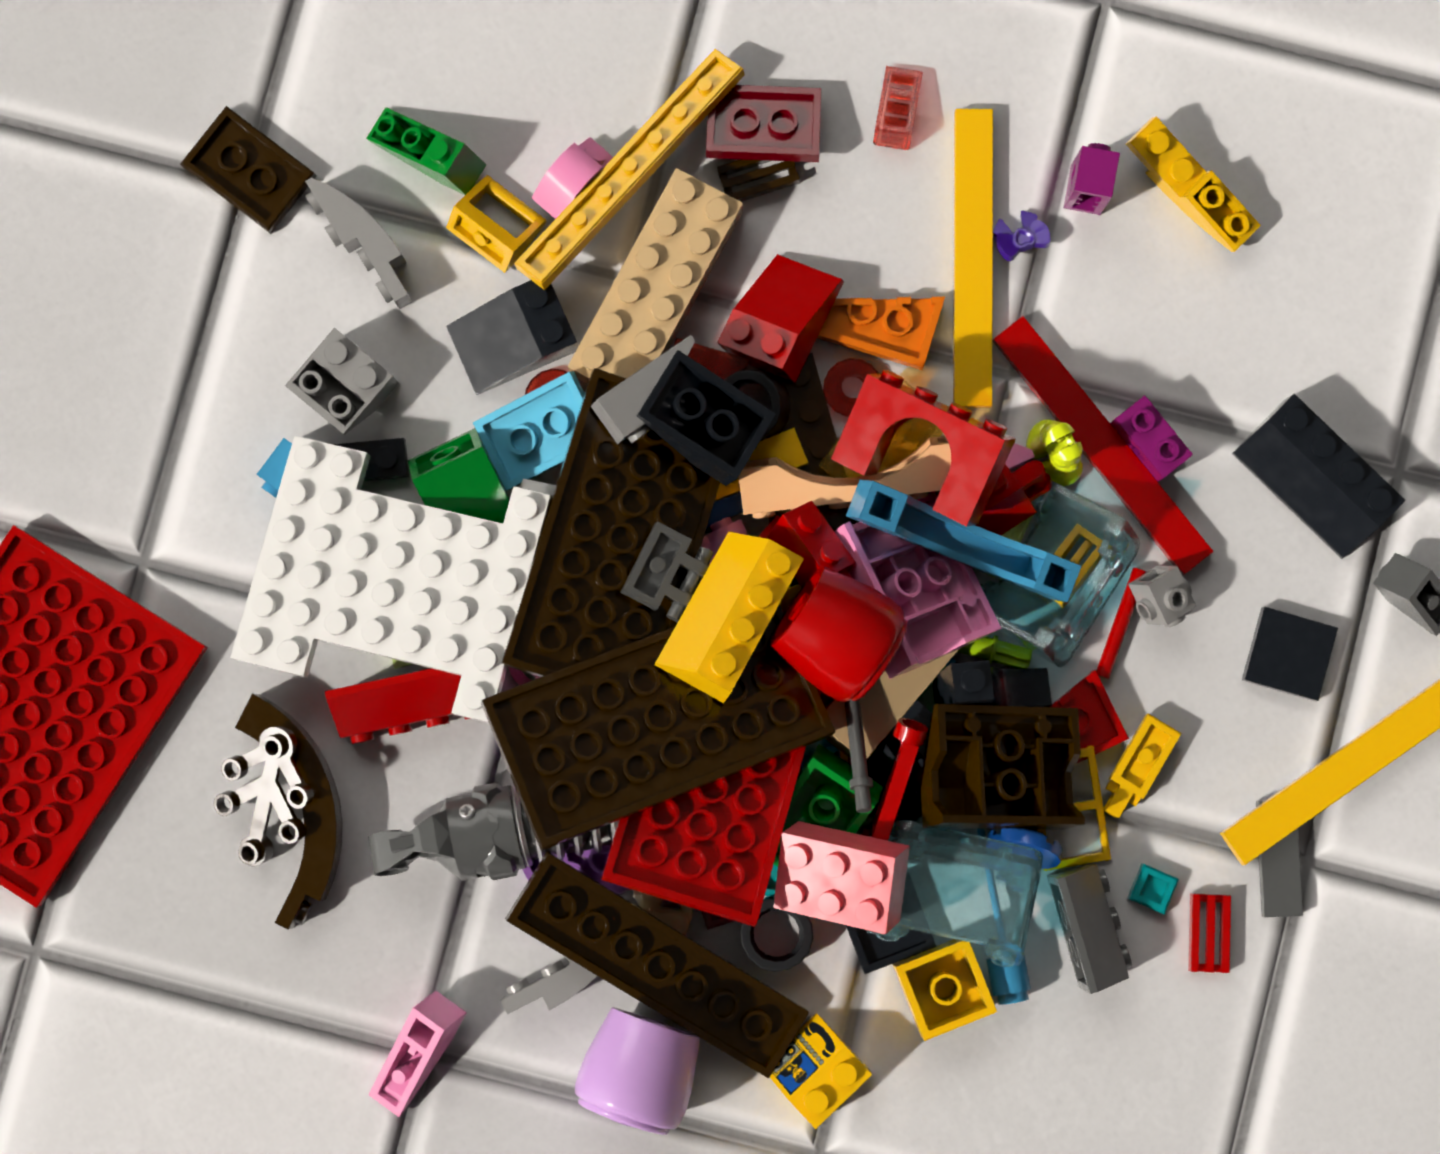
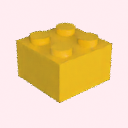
M964 935L892 964L920 1036L924 1041L997 1012L969 939Z

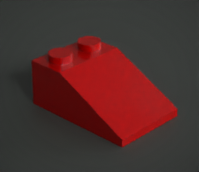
M777 254L733 308L717 343L730 357L796 383L844 281L841 278Z

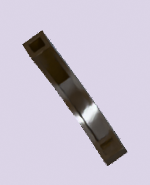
M252 693L235 728L258 742L263 731L272 726H281L291 730L296 736L298 744L293 759L305 783L310 785L314 792L313 801L309 805L302 807L306 833L299 872L275 921L276 924L289 930L294 928L297 923L303 925L313 906L312 903L308 902L309 898L312 897L318 901L326 900L332 887L342 846L341 805L336 783L329 765L308 732L277 704L260 694ZM274 741L275 748L278 750V745ZM297 790L299 799L303 801V794Z

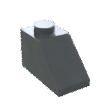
M1395 553L1390 561L1381 568L1373 584L1389 603L1428 632L1437 636L1440 633V580L1430 568Z

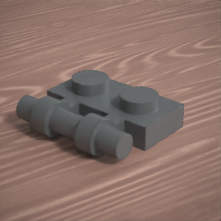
M657 521L621 593L653 610L659 608L663 598L669 600L672 605L666 616L678 622L705 575L714 553L705 547H700L695 558L686 554V551L692 539ZM678 567H681L687 574L678 589L670 585Z

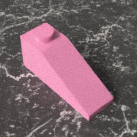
M434 991L413 1007L369 1096L400 1117L453 1040L467 1012L438 991Z

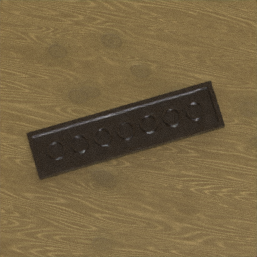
M548 851L505 917L506 921L768 1079L809 1014L806 1008Z

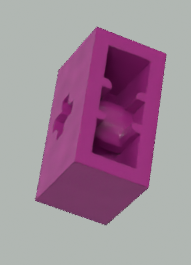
M1090 143L1088 147L1082 146L1070 167L1063 208L1100 215L1113 195L1120 153L1111 151L1110 146L1100 143Z
M1145 395L1110 423L1157 482L1165 478L1193 455Z

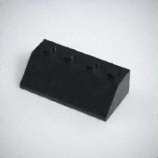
M1295 394L1283 400L1232 453L1341 559L1380 528L1406 501Z

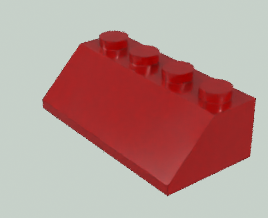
M426 669L325 691V696L339 737H351L352 744L374 740V732L388 730L389 736L412 732L411 724L426 721L427 728L449 724L448 716L454 715L451 712L461 676L436 669Z

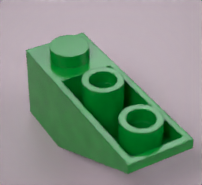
M385 107L366 138L371 143L440 184L463 195H466L473 188L487 165L466 144Z

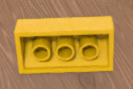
M728 532L654 665L724 703L735 687L804 558L770 539Z

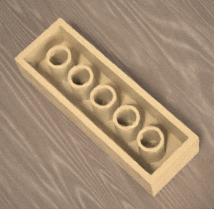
M675 168L567 366L569 372L574 371L577 378L587 384L594 368L627 379L668 351L743 214V203Z

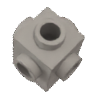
M1155 566L1128 584L1137 602V612L1147 624L1164 625L1166 628L1175 626L1185 620L1184 614L1196 607L1191 595V586L1182 576L1178 566Z

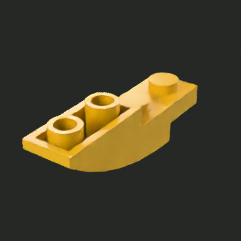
M1157 116L1152 117L1126 143L1127 147L1148 169L1145 172L1147 176L1188 217L1231 252H1235L1261 226L1212 170L1205 171Z

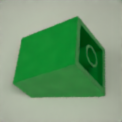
M475 428L407 460L412 481L424 505L498 523L504 522L510 498Z

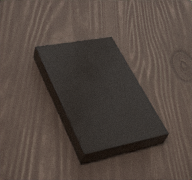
M227 106L180 163L185 170L269 234L274 231L308 188L305 181L311 177L315 179L317 176L312 170Z

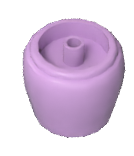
M612 1007L591 1043L578 1072L575 1094L579 1097V1105L617 1123L655 1134L667 1135L669 1130H674L678 1127L686 1112L693 1087L700 1038L647 1017Z

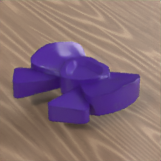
M1022 210L1020 219L1023 228L1016 229L1015 233L1010 230L1002 219L997 221L993 228V236L997 238L996 243L999 253L1007 261L1014 260L1020 252L1030 250L1033 247H1049L1051 240L1049 228L1041 220H1037L1038 216L1036 214Z

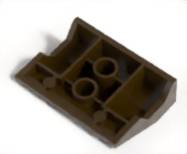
M960 704L934 705L921 785L923 828L1002 829L1015 827L1064 830L1085 825V817L1073 804L1072 771L1081 755L1078 708Z

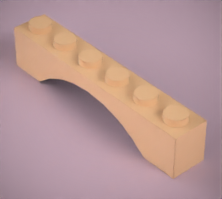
M946 436L928 438L914 453L898 464L884 469L877 474L859 477L833 478L814 475L792 467L777 457L748 460L739 475L743 514H752L753 518L757 519L774 516L775 511L793 510L810 501H813L816 506L829 505L830 509L847 508L850 506L859 480L875 481L915 499L925 498L928 496V492L940 491L948 475L951 465V450Z

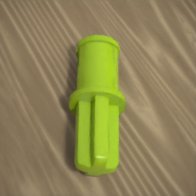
M994 635L993 638L987 636L960 648L956 652L990 660V665L992 662H996L1017 669H1027L1032 657V650L1030 648L998 640L997 635Z

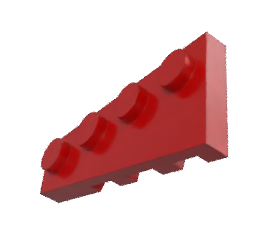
M1092 670L1050 706L1053 708H1078L1080 748H1086L1090 745L1094 746L1095 755L1129 739L1096 670ZM1088 757L1079 758L1076 764L1088 759Z

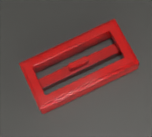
M1190 893L1188 971L1230 973L1231 895ZM1200 902H1206L1205 963H1199ZM1216 902L1220 903L1219 964H1214Z

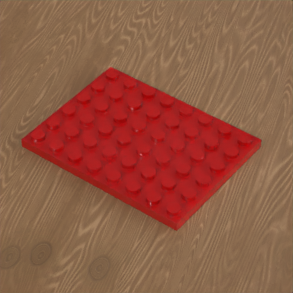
M15 525L12 526L0 544V885L34 907L39 908L50 894L208 647Z

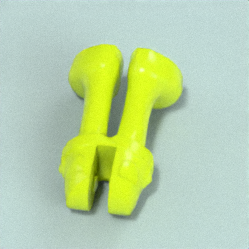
M1047 419L1036 423L1030 430L1026 440V448L1032 449L1035 455L1032 460L1049 456V459L1044 461L1043 465L1046 473L1052 479V486H1069L1074 484L1083 472L1081 461L1082 444L1081 442H1075L1072 437V433L1075 431L1068 423Z

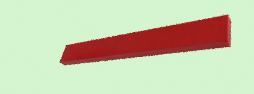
M1024 316L1020 317L992 340L1055 420L1068 423L1075 432L1072 433V437L1076 443L1081 442L1084 456L1172 565L1178 566L1182 576L1214 552Z

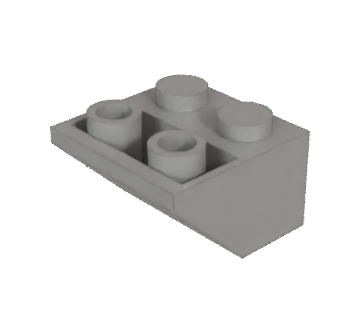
M334 327L285 386L345 435L374 413L399 383L393 375Z

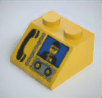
M816 1012L798 1030L770 1075V1078L792 1105L817 1129L872 1076V1073L865 1063Z

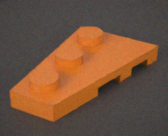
M945 296L911 299V297H897V299L836 298L817 338L923 370Z

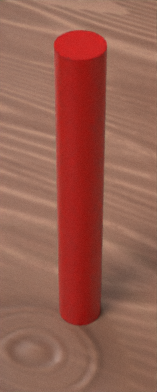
M1132 568L1096 670L1099 677L1110 679L1137 603L1128 584L1145 574L1146 571Z

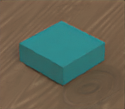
M1141 863L1127 899L1165 915L1179 879Z

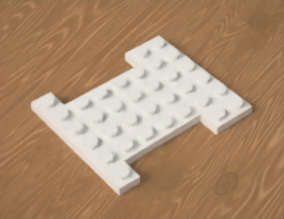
M294 436L230 658L308 678L317 643L321 641L460 675L461 679L451 713L489 723L481 701L501 693L508 667L501 664L530 573L552 496L513 486L504 522L498 523L362 491L361 488L370 460V455L367 452Z

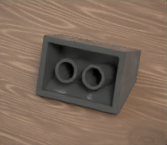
M1089 863L1047 875L1078 986L1086 992L1093 994L1128 979L1127 968L1132 967V962L1127 946L1119 944L1116 930L1121 929V924L1115 907L1109 908L1105 893L1110 892V886L1104 869L1098 870L1097 864Z

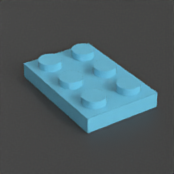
M574 371L567 372L473 422L506 491L513 489V486L521 485L523 479L531 480L563 463L585 394Z

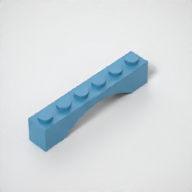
M859 480L846 517L1049 599L1063 602L1069 601L1081 569L1080 565L978 526L966 527L932 510L933 507L907 494L875 481Z

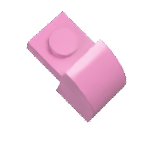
M590 137L580 145L574 142L546 172L532 199L556 219L613 157Z

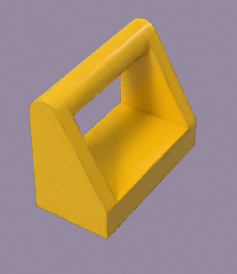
M486 175L454 205L446 228L506 273L541 231L547 220L489 175ZM485 193H488L527 223L529 227L515 238L477 209L475 205Z

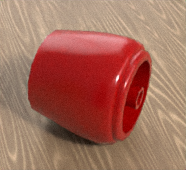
M821 566L807 580L787 608L773 633L770 645L800 675L826 695L841 702L857 701L874 686L894 658L906 634L908 622L904 619L905 613L902 608L888 596L853 578Z

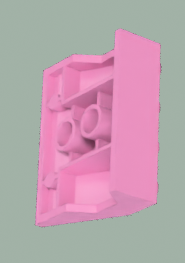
M933 491L928 493L927 497L917 500L933 507L937 495ZM847 522L834 531L856 562L848 572L850 576L891 598L905 613L904 619L908 622L907 631L894 658L886 668L889 679L919 668L1002 629L972 567L861 522L856 524Z

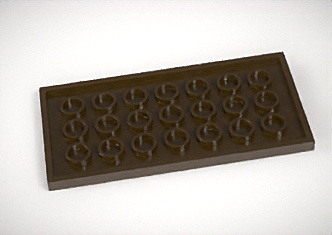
M594 368L591 372L530 573L501 664L543 677L673 628L678 623L666 616L672 605L669 600L663 598L659 608L653 610L622 594L621 590L657 521L692 539L686 554L695 558L702 545L720 482L691 464L651 428L647 434L634 443H631L628 438L619 444L615 442L591 408V405L626 378ZM678 567L670 585L679 589L687 572L683 568Z
M780 604L735 687L724 703L654 665L675 627L482 699L481 705L541 851L834 735L836 731L817 688L800 675L770 645L773 633L784 615Z

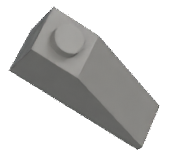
M691 335L606 392L591 405V408L617 444L627 438L631 443H634L650 431V428L637 417V414L675 352L679 350L688 356L695 343Z

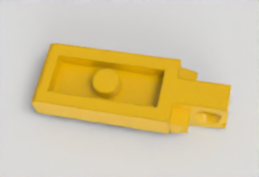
M1149 713L1144 716L1108 778L1109 782L1105 789L1110 791L1111 795L1103 807L1104 812L1114 818H1120L1128 803L1136 806L1140 799L1145 798L1181 736L1179 731Z

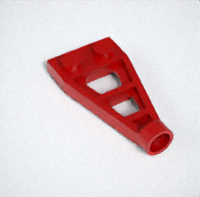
M909 718L898 719L893 735L900 740L901 745L870 828L863 826L860 835L888 841L919 746L923 745L928 732V728L924 724Z

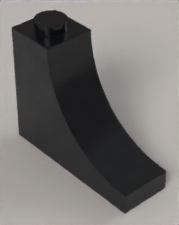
M990 660L951 663L933 680L935 705L1052 706L1047 668H996L990 666Z

